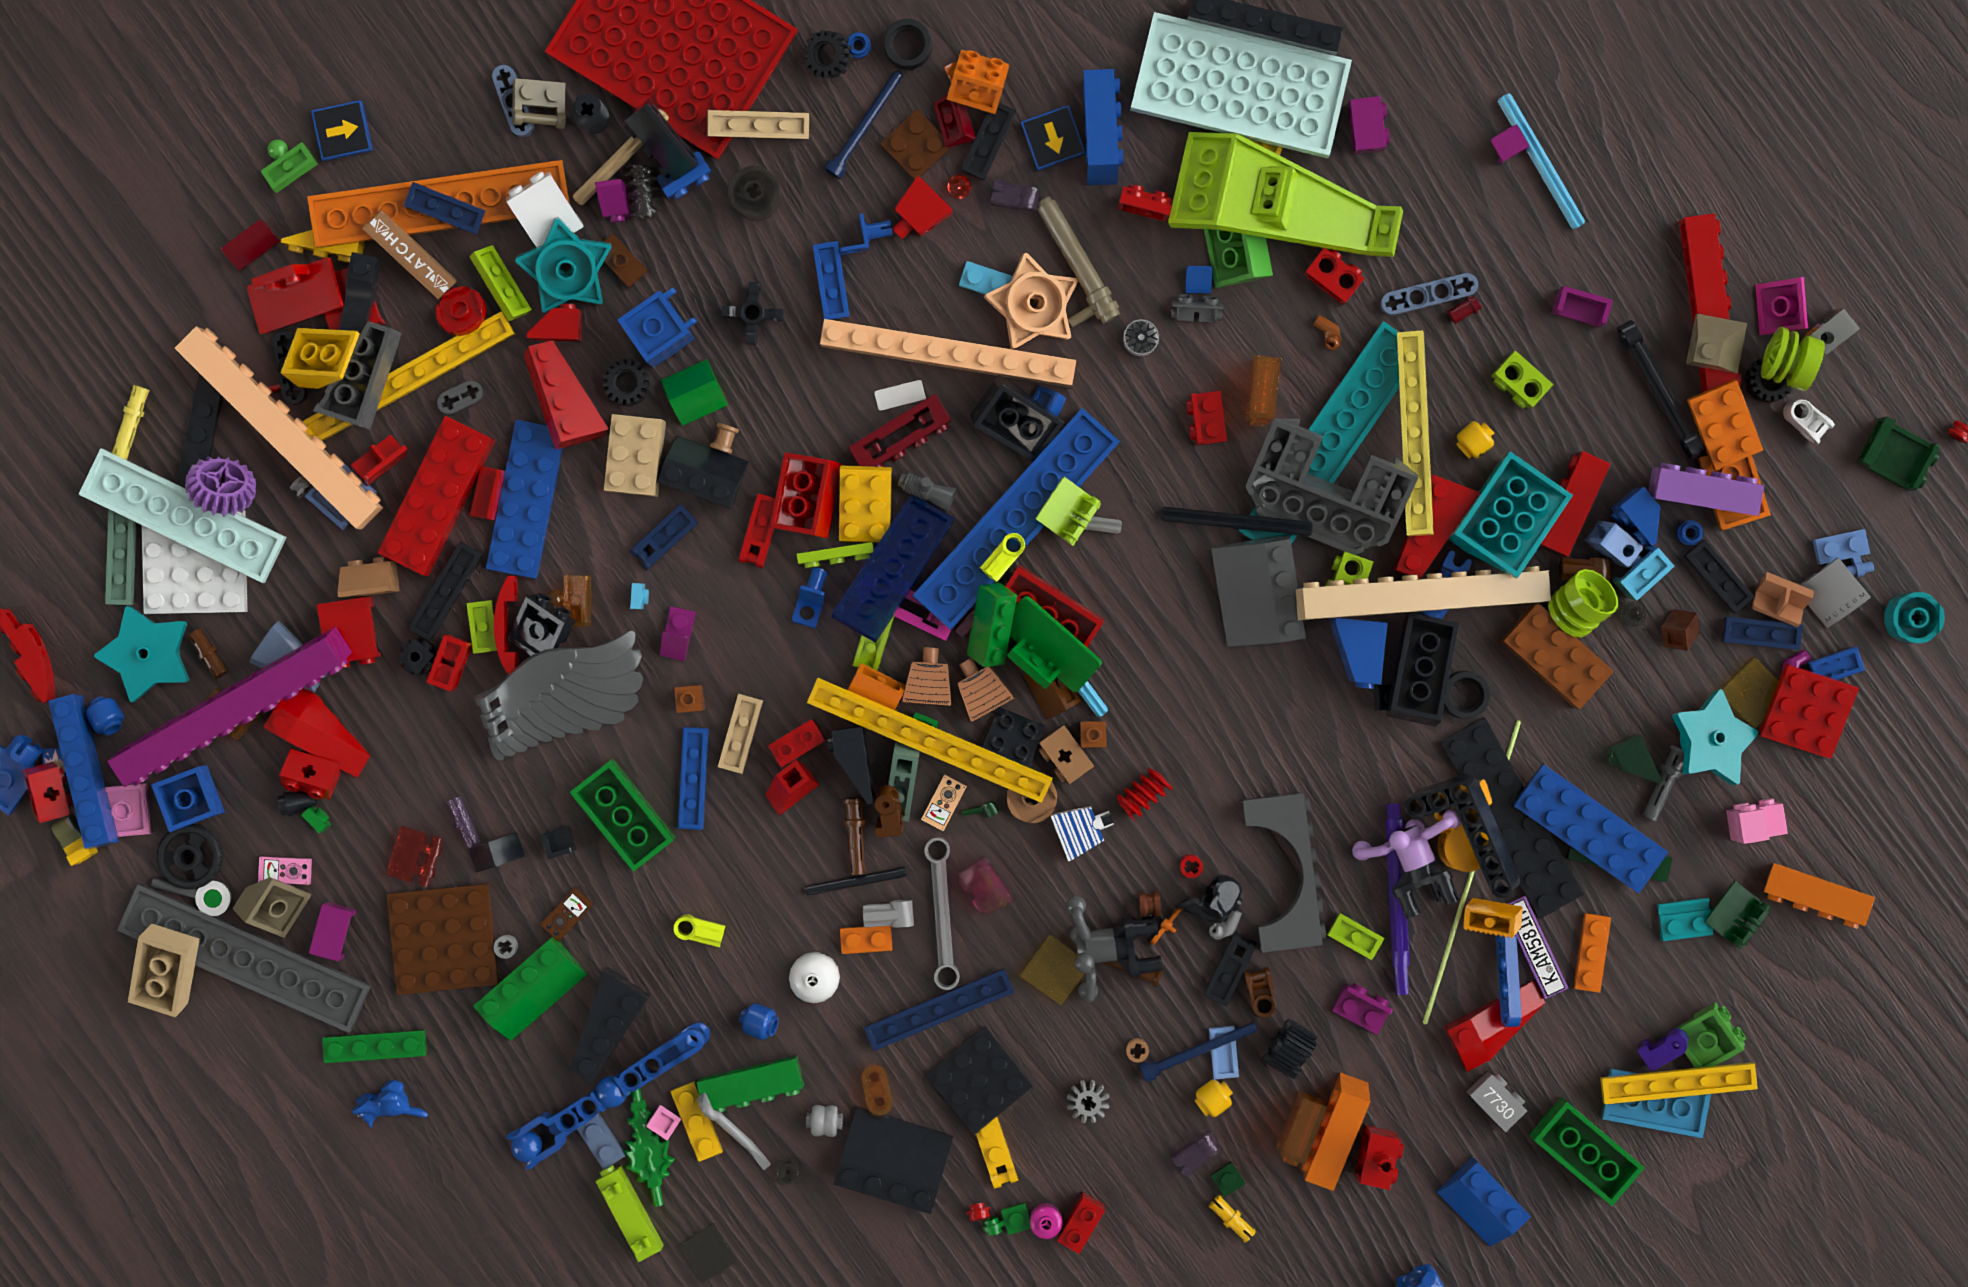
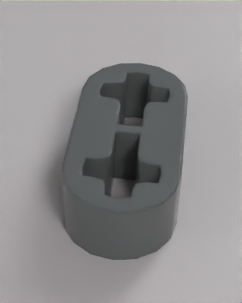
M467 381L443 392L437 400L438 408L441 412L448 415L457 414L480 403L485 396V390L480 383ZM470 386L479 390L476 393L475 399L471 396L465 398L462 396L469 392ZM447 397L450 399L459 397L460 400L453 403L452 410L444 407L443 404L447 402Z

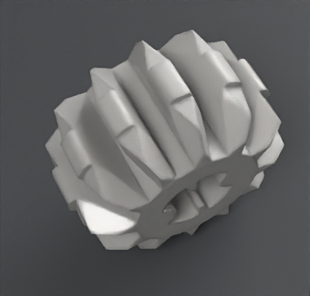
M1081 1080V1089L1075 1085L1071 1087L1076 1095L1067 1094V1099L1073 1101L1067 1105L1068 1110L1076 1109L1072 1114L1074 1119L1082 1114V1123H1086L1087 1116H1090L1092 1123H1095L1096 1113L1101 1118L1105 1116L1100 1108L1109 1109V1104L1103 1102L1109 1098V1094H1100L1104 1089L1102 1084L1094 1089L1095 1080L1090 1081L1089 1087H1086L1085 1081ZM1086 1096H1091L1094 1102L1093 1105L1090 1103V1107H1085L1084 1101H1082L1083 1098L1086 1100Z

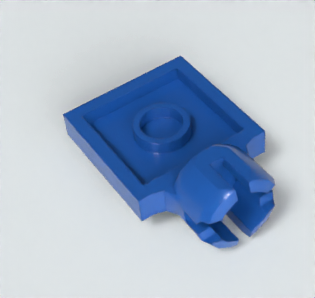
M22 734L15 736L8 747H3L0 744V810L7 815L13 814L28 792L23 770L34 767V763L42 753V748L37 742L34 746H31L30 744L33 739Z

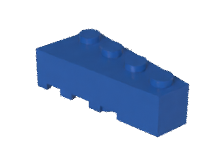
M1114 69L1083 70L1085 138H1087L1086 164H1088L1087 185L1117 184L1119 165H1123V149H1118V141H1122V126H1117V118L1121 117V103L1116 102L1115 94H1120L1119 78H1114Z

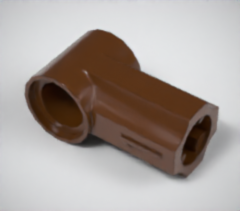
M1561 558L1559 580L1568 581L1578 571L1588 569L1601 574L1610 583L1611 559Z

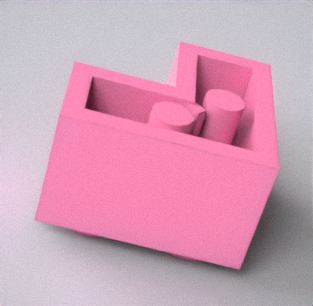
M1763 799L1758 801L1759 805L1749 803L1734 804V809L1726 810L1731 840L1746 844L1769 840L1771 836L1788 834L1783 803L1774 802V799Z

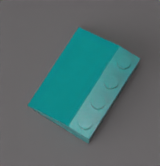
M1510 451L1500 459L1480 489V494L1448 540L1472 556L1517 579L1573 495Z

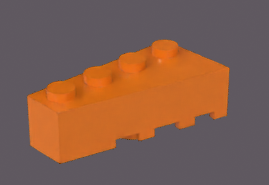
M1773 863L1763 891L1769 893L1767 898L1782 903L1783 899L1794 902L1792 907L1806 912L1809 907L1819 910L1817 916L1833 920V917L1836 916L1844 919V925L1858 929L1859 924L1866 926L1875 900L1873 896Z

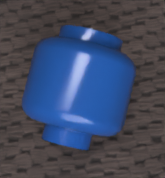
M97 697L89 703L90 706L86 710L85 716L96 733L108 736L122 728L124 714L113 698Z
M753 1003L748 1009L742 1010L739 1023L742 1024V1031L746 1035L765 1040L775 1034L779 1018L776 1017V1012L772 1008Z

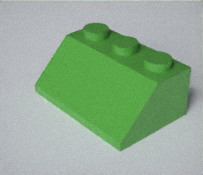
M1204 229L1215 288L1252 282L1273 276L1266 238L1224 230Z

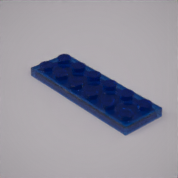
M910 495L833 611L832 618L876 643L954 524L955 518L915 497V495Z

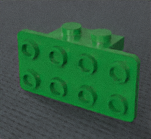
M1029 596L1023 597L1017 604L1010 637L1018 644L1007 656L1044 689L1057 677L1070 690L1078 692L1102 665L1101 659Z

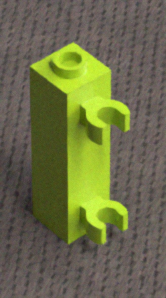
M611 1165L605 1170L600 1171L601 1176L595 1182L637 1261L640 1262L661 1251L664 1244L622 1165L616 1168Z

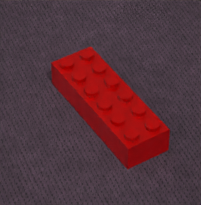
M445 416L378 553L423 576H430L479 476L480 468L484 466L496 440Z

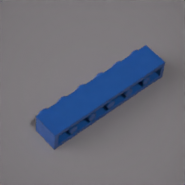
M71 694L49 700L51 715L84 848L95 849L118 843L119 839L108 794L105 790L106 786L91 726L85 716L86 706L83 695Z

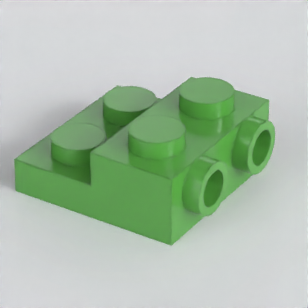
M1716 1002L1695 1013L1692 1019L1676 1027L1684 1030L1688 1035V1046L1685 1054L1695 1068L1717 1066L1744 1051L1746 1037L1743 1031L1738 1026L1736 1028L1732 1026L1729 1021L1731 1019L1729 1011L1725 1006L1719 1007Z

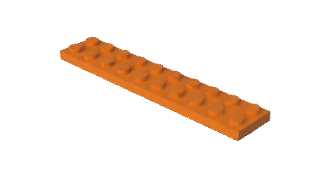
M563 160L307 196L315 247L324 248L374 240L363 230V226L380 209L408 235L455 229L456 227L403 206L412 182L485 210L486 214L482 224L517 220V217L506 202V198L509 196L508 192L518 185L524 187L531 183L529 179L541 171L544 174L548 171L551 173L554 181L569 202Z

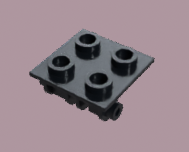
M998 707L982 748L1030 767L1046 725Z

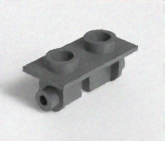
M1179 294L1178 297H1172V307L1176 308H1171V318H1176V321H1194V312H1199V322L1217 323V320L1222 321V310L1218 309L1224 308L1223 300L1211 295L1203 296V298H1193L1189 294Z

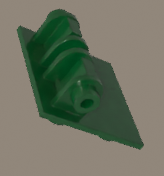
M1734 881L1704 922L1741 950L1744 945L1747 946V941L1752 934H1756V929L1761 927L1760 923L1764 918L1770 915L1771 907L1765 902H1761Z

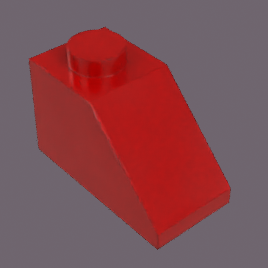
M560 304V308H553L527 332V338L531 341L582 342V311L575 309L576 305Z

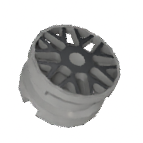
M1139 319L1133 321L1127 326L1123 334L1124 347L1134 356L1143 357L1149 355L1154 351L1159 341L1157 328L1148 320Z

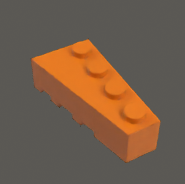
M1341 1072L1339 1073L1327 1109L1321 1117L1318 1134L1315 1133L1312 1139L1310 1156L1306 1155L1302 1164L1305 1181L1334 1191L1370 1104L1368 1082Z

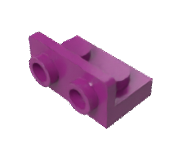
M1345 983L1332 1011L1378 1035L1388 1014H1391L1393 1011L1388 1006L1390 1001L1377 994L1375 998L1365 994L1367 989L1356 983H1353L1352 986Z

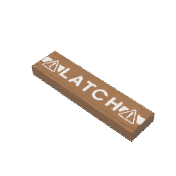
M382 209L363 226L365 232L437 299L456 283V279Z

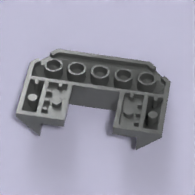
M1274 418L1245 486L1255 503L1258 515L1261 517L1310 521L1313 524V531L1311 536L1307 537L1353 555L1362 553L1365 549L1376 545L1379 547L1387 544L1419 475L1397 457L1391 463L1370 455L1353 492L1308 474L1323 435L1300 427V419Z

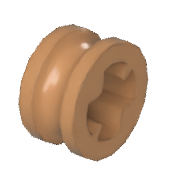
M1134 1038L1128 1042L1126 1054L1131 1061L1142 1062L1148 1057L1149 1048L1144 1040ZM1135 1044H1141L1140 1047L1145 1049L1144 1052L1139 1054V1057H1135L1134 1052L1130 1053V1049L1135 1048Z

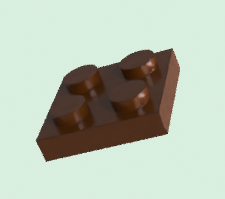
M918 109L881 143V146L913 180L918 176L922 177L952 148L945 147L942 134Z

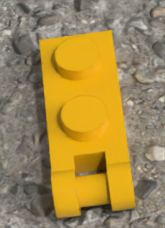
M996 1117L976 1134L994 1189L1002 1187L1001 1184L1009 1181L1011 1183L1019 1181L998 1117ZM1005 1165L1007 1172L998 1174L996 1167Z

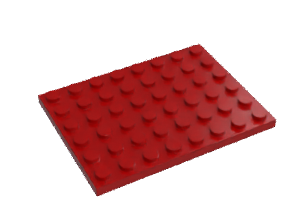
M576 0L545 50V53L635 109L650 99L657 109L663 110L668 115V123L681 138L719 160L733 137L706 136L707 110L749 111L798 33V29L752 0ZM717 25H724V27H722L718 31H716L715 26ZM713 29L714 34L710 37L711 30Z

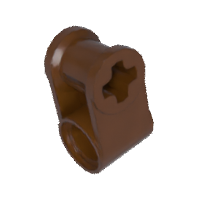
M1269 967L1252 973L1245 971L1244 979L1253 1011L1262 1018L1272 1016L1276 1010V1002ZM1261 999H1268L1270 1001V1008L1265 1012H1260L1257 1009V1003Z

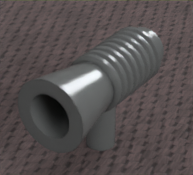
M902 473L897 487L901 488L902 492L912 496L915 495V497L925 501L929 500L946 512L949 511L957 488L936 485L928 477L921 478L914 474L911 475V473Z

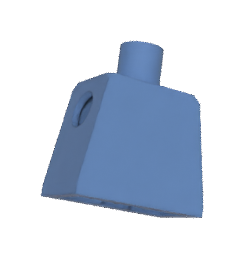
M1598 520L1583 540L1618 566L1634 567L1643 558L1639 554L1643 546L1616 523Z

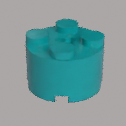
M1924 592L1899 594L1889 600L1884 612V624L1887 633L1903 643H1925L1932 640L1942 630L1945 620L1942 606L1933 596ZM1912 615H1916V616H1917V620H1916V621H1913V620L1911 619V616H1912Z

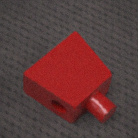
M918 176L895 208V213L901 220L892 228V231L900 239H903L911 230L919 237H922L953 214V209Z

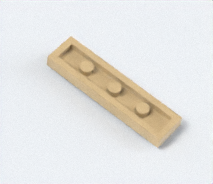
M707 110L706 136L809 139V113Z

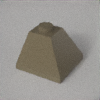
M1696 314L1686 364L1737 374L1747 323Z
M269 877L246 887L233 910L245 923L285 938L311 897V894Z

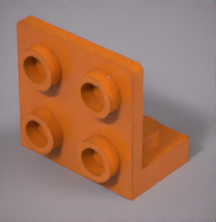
M961 50L947 100L996 114L1009 64L1004 63L998 58L981 56L975 51Z

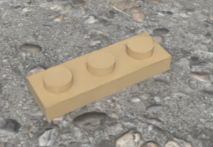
M738 694L719 760V768L743 774L763 700Z

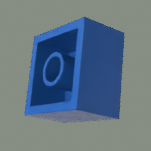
M207 765L198 766L151 784L169 832L196 824L225 812Z

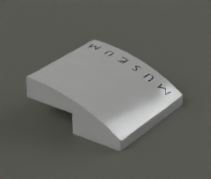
M1838 557L1819 572L1813 573L1799 584L1814 591L1813 599L1809 602L1808 606L1826 628L1835 624L1871 598Z

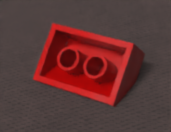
M784 452L770 527L828 539L840 479V466L842 464L832 460Z

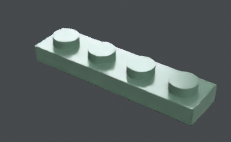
M108 509L105 604L133 605L136 522Z

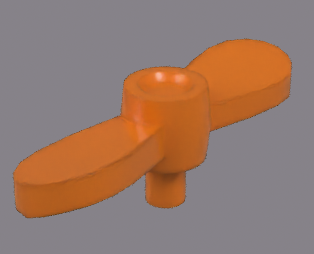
M1175 908L1169 919L1165 918L1160 924L1161 929L1158 935H1155L1150 942L1153 946L1165 931L1168 932L1169 930L1173 934L1176 932V929L1172 927V921L1181 912V909L1177 910Z

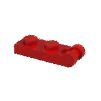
M757 494L739 556V562L745 564L750 562L756 564L758 568H764L775 528L770 527L775 498ZM752 545L761 547L759 554L750 552Z

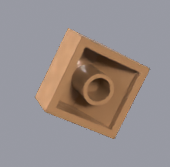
M387 557L373 558V563L363 564V560L347 562V567H340L338 597L340 598L400 592L396 562L388 561Z

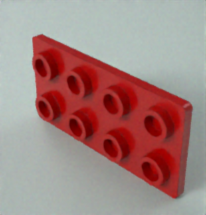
M323 258L309 264H291L252 278V284L247 286L260 334H267L344 306L331 258Z

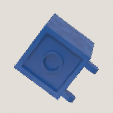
M671 288L664 294L659 290L617 319L645 361L653 368L695 340L689 328L697 323L696 319L692 318L684 323L668 300L677 293L674 288Z

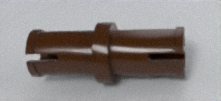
M201 628L187 636L199 654L198 659L200 662L203 661L214 680L228 672V669L217 655V648L211 646Z

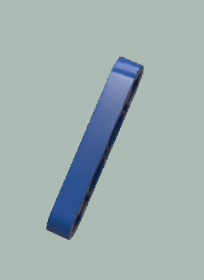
M1498 934L1496 936L1501 1022L1504 1027H1518L1521 1023V1000L1516 935L1513 938L1509 936L1505 938L1504 935L1500 937Z

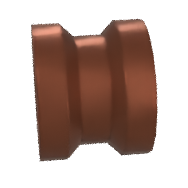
M1154 891L1152 894L1139 892L1140 917H1146L1147 914L1161 916L1159 891Z

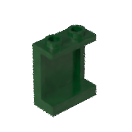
M1888 416L1879 418L1855 463L1907 491L1921 489L1928 478L1926 472L1930 466L1937 462L1940 456L1938 450L1941 445L1937 443L1931 444L1895 424L1896 421Z

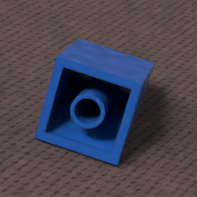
M1330 618V625L1349 681L1356 682L1355 687L1374 689V684H1381L1387 623Z

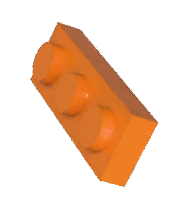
M1584 913L1573 985L1574 989L1599 993L1601 991L1611 917Z

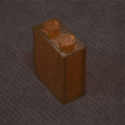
M1255 355L1251 360L1244 421H1250V426L1265 427L1275 418L1281 358Z
M1299 1090L1297 1091L1276 1145L1284 1162L1297 1166L1298 1163L1305 1165L1327 1109L1322 1099Z

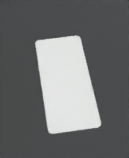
M921 380L874 392L880 411L926 399Z

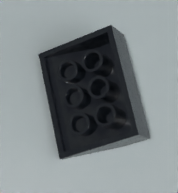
M857 1106L833 1185L931 1214L953 1136Z

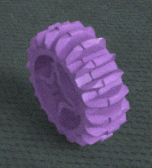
M218 455L215 459L207 456L205 461L199 459L196 465H192L186 475L185 490L188 494V500L193 501L194 507H202L203 513L210 511L213 516L216 513H220L223 517L227 513L235 516L237 511L243 513L246 507H250L253 498H255L256 479H254L253 472L248 471L247 465L240 466L239 460L230 461L229 456L226 459H221Z

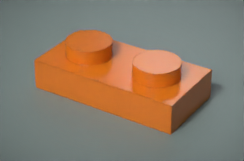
M891 926L840 928L842 954L893 950Z

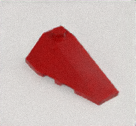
M1534 980L1520 986L1521 1023L1518 1027H1504L1502 1025L1499 998L1443 1026L1466 1072L1490 1061L1545 1004Z

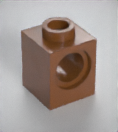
M703 685L674 688L677 713L705 710Z
M1080 721L1081 748L1107 747L1106 721Z

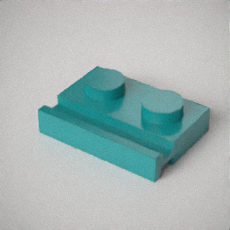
M1709 898L1656 904L1662 941L1714 935L1713 928L1704 922L1711 913Z

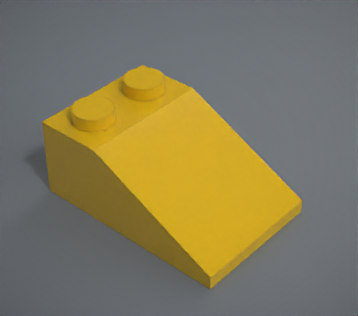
M297 328L281 374L300 388L319 389L342 380L360 333L347 330Z

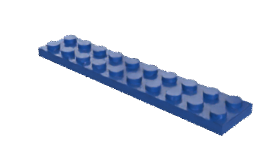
M1081 408L912 597L951 630L976 603L979 585L994 583V580L989 578L980 567L1003 541L1005 536L1011 533L1021 535L1026 547L1044 527L1035 518L1062 477H1066L1076 486L1080 487L1120 441L1087 411ZM1010 539L1006 542V548L1010 552H1017L1020 549L1019 542L1015 539Z

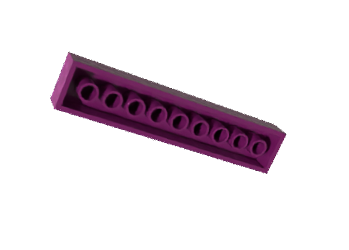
M335 626L127 744L107 762L124 787L131 783L137 786L148 779L147 776L153 772L158 774L168 768L169 764L174 760L179 762L189 756L190 752L197 747L199 750L206 747L218 735L223 737L232 732L238 724L244 725L253 720L255 715L261 711L266 713L273 709L283 698L287 701L296 696L303 687L306 686L308 689L321 681L320 678L325 676L326 673L329 676L337 673L348 662L347 657L352 651Z

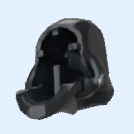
M1218 875L1212 879L1209 886H1206V891L1201 901L1197 898L1185 899L1176 904L1175 908L1193 914L1204 922L1211 924L1221 923L1232 911L1235 912L1241 905L1243 900L1240 898L1242 887L1235 878L1228 875Z

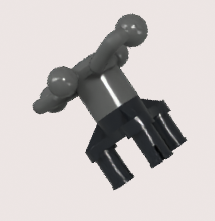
M1073 896L1068 899L1066 909L1073 916L1076 925L1070 932V938L1076 944L1078 952L1074 966L1077 971L1086 973V981L1078 989L1079 996L1087 1003H1092L1097 997L1096 963L1117 960L1131 978L1141 977L1140 974L1163 971L1161 955L1138 959V956L1135 957L1133 940H1136L1135 937L1158 935L1157 921L1154 916L1134 920L1131 917L1124 918L1119 927L1090 931L1083 917L1086 909L1084 899L1079 896Z

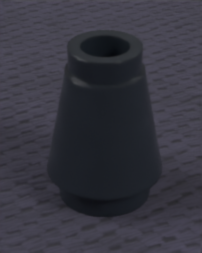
M302 791L283 792V795L278 796L282 816L288 814L290 817L317 805L316 799Z

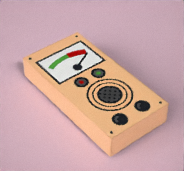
M944 774L921 820L944 831L967 786Z

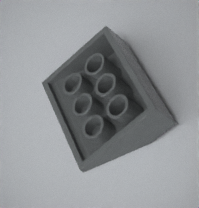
M1287 534L1211 547L1227 647L1282 643L1306 638L1303 620H1298L1296 589H1298L1291 541Z

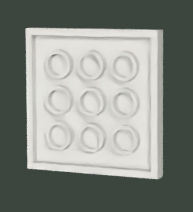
M237 511L238 514L245 517V511L243 513ZM142 525L144 614L248 612L247 575Z

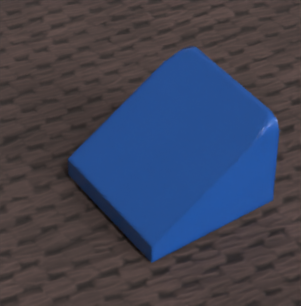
M1187 266L1185 293L1211 294L1212 266Z
M1038 385L1033 395L1034 399L1059 416L1066 397Z

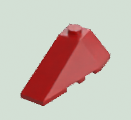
M302 688L291 699L285 701L283 698L279 701L264 725L265 729L317 757L339 763L341 770L359 777L371 755L352 733L348 732L337 716L327 708L318 695Z

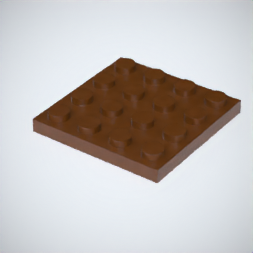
M489 883L386 894L397 995L499 984L497 956L494 952L495 937Z

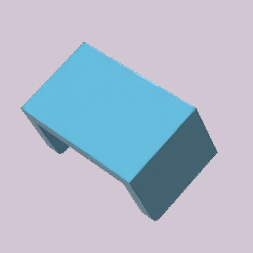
M1647 547L1646 551L1648 554L1622 578L1615 576L1612 579L1627 598L1637 601L1674 567L1658 547Z

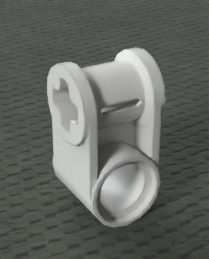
M1807 400L1790 401L1783 409L1784 418L1800 431L1802 436L1815 445H1818L1823 434L1835 425L1829 417L1821 413ZM1796 405H1799L1803 411L1800 418L1794 414Z

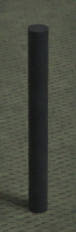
M905 867L807 885L805 889L807 896L907 877Z

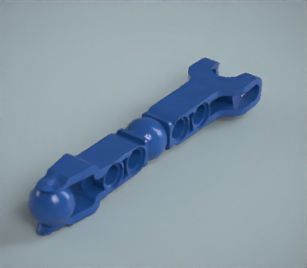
M695 1022L628 1066L622 1073L619 1072L615 1076L602 1078L591 1092L583 1095L560 1111L553 1114L543 1112L524 1126L510 1132L506 1139L512 1141L511 1151L513 1156L518 1161L526 1163V1169H532L541 1160L558 1151L566 1143V1136L593 1119L600 1111L603 1112L607 1108L620 1106L631 1092L636 1091L657 1076L698 1052L710 1038L709 1027L703 1022ZM691 1035L695 1036L697 1041L691 1039ZM649 1059L656 1060L659 1064V1069H650L647 1061ZM627 1073H634L638 1078V1083H629L626 1078ZM586 1100L593 1101L596 1106L595 1111L587 1110L584 1102ZM564 1114L573 1116V1125H569L564 1121ZM540 1123L549 1126V1132L555 1135V1143L543 1150L541 1137L535 1132L529 1131Z

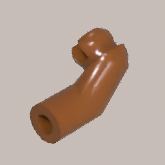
M1319 314L1313 326L1324 332L1326 347L1329 350H1336L1341 346L1342 342L1340 328L1337 324Z

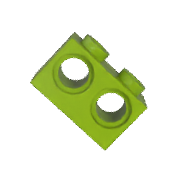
M1517 351L1510 353L1491 375L1495 379L1493 383L1503 392L1506 390L1514 396L1512 400L1522 409L1525 407L1527 409L1533 408L1554 385ZM1507 367H1512L1516 370L1517 376L1515 380H1509L1506 377L1505 370ZM1526 384L1534 386L1535 395L1533 397H1528L1525 394L1524 387Z
M1342 552L1341 556L1336 555L1332 565V570H1335L1333 579H1328L1325 586H1329V581L1344 580V585H1352L1355 579H1367L1373 561L1348 552ZM1348 561H1353L1357 565V572L1354 575H1349L1345 571V564Z

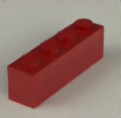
M1584 451L1578 452L1577 455L1573 454L1567 466L1570 469L1567 478L1563 477L1559 483V486L1573 496L1540 544V547L1562 557H1569L1611 463Z

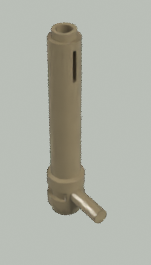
M1050 197L1037 203L1039 207L1037 211L1087 295L1086 300L1089 306L1068 318L1069 323L1072 327H1075L1095 315L1098 320L1105 324L1120 315L1118 303L1116 300H1112L1111 291L1108 286H1104L1056 201Z

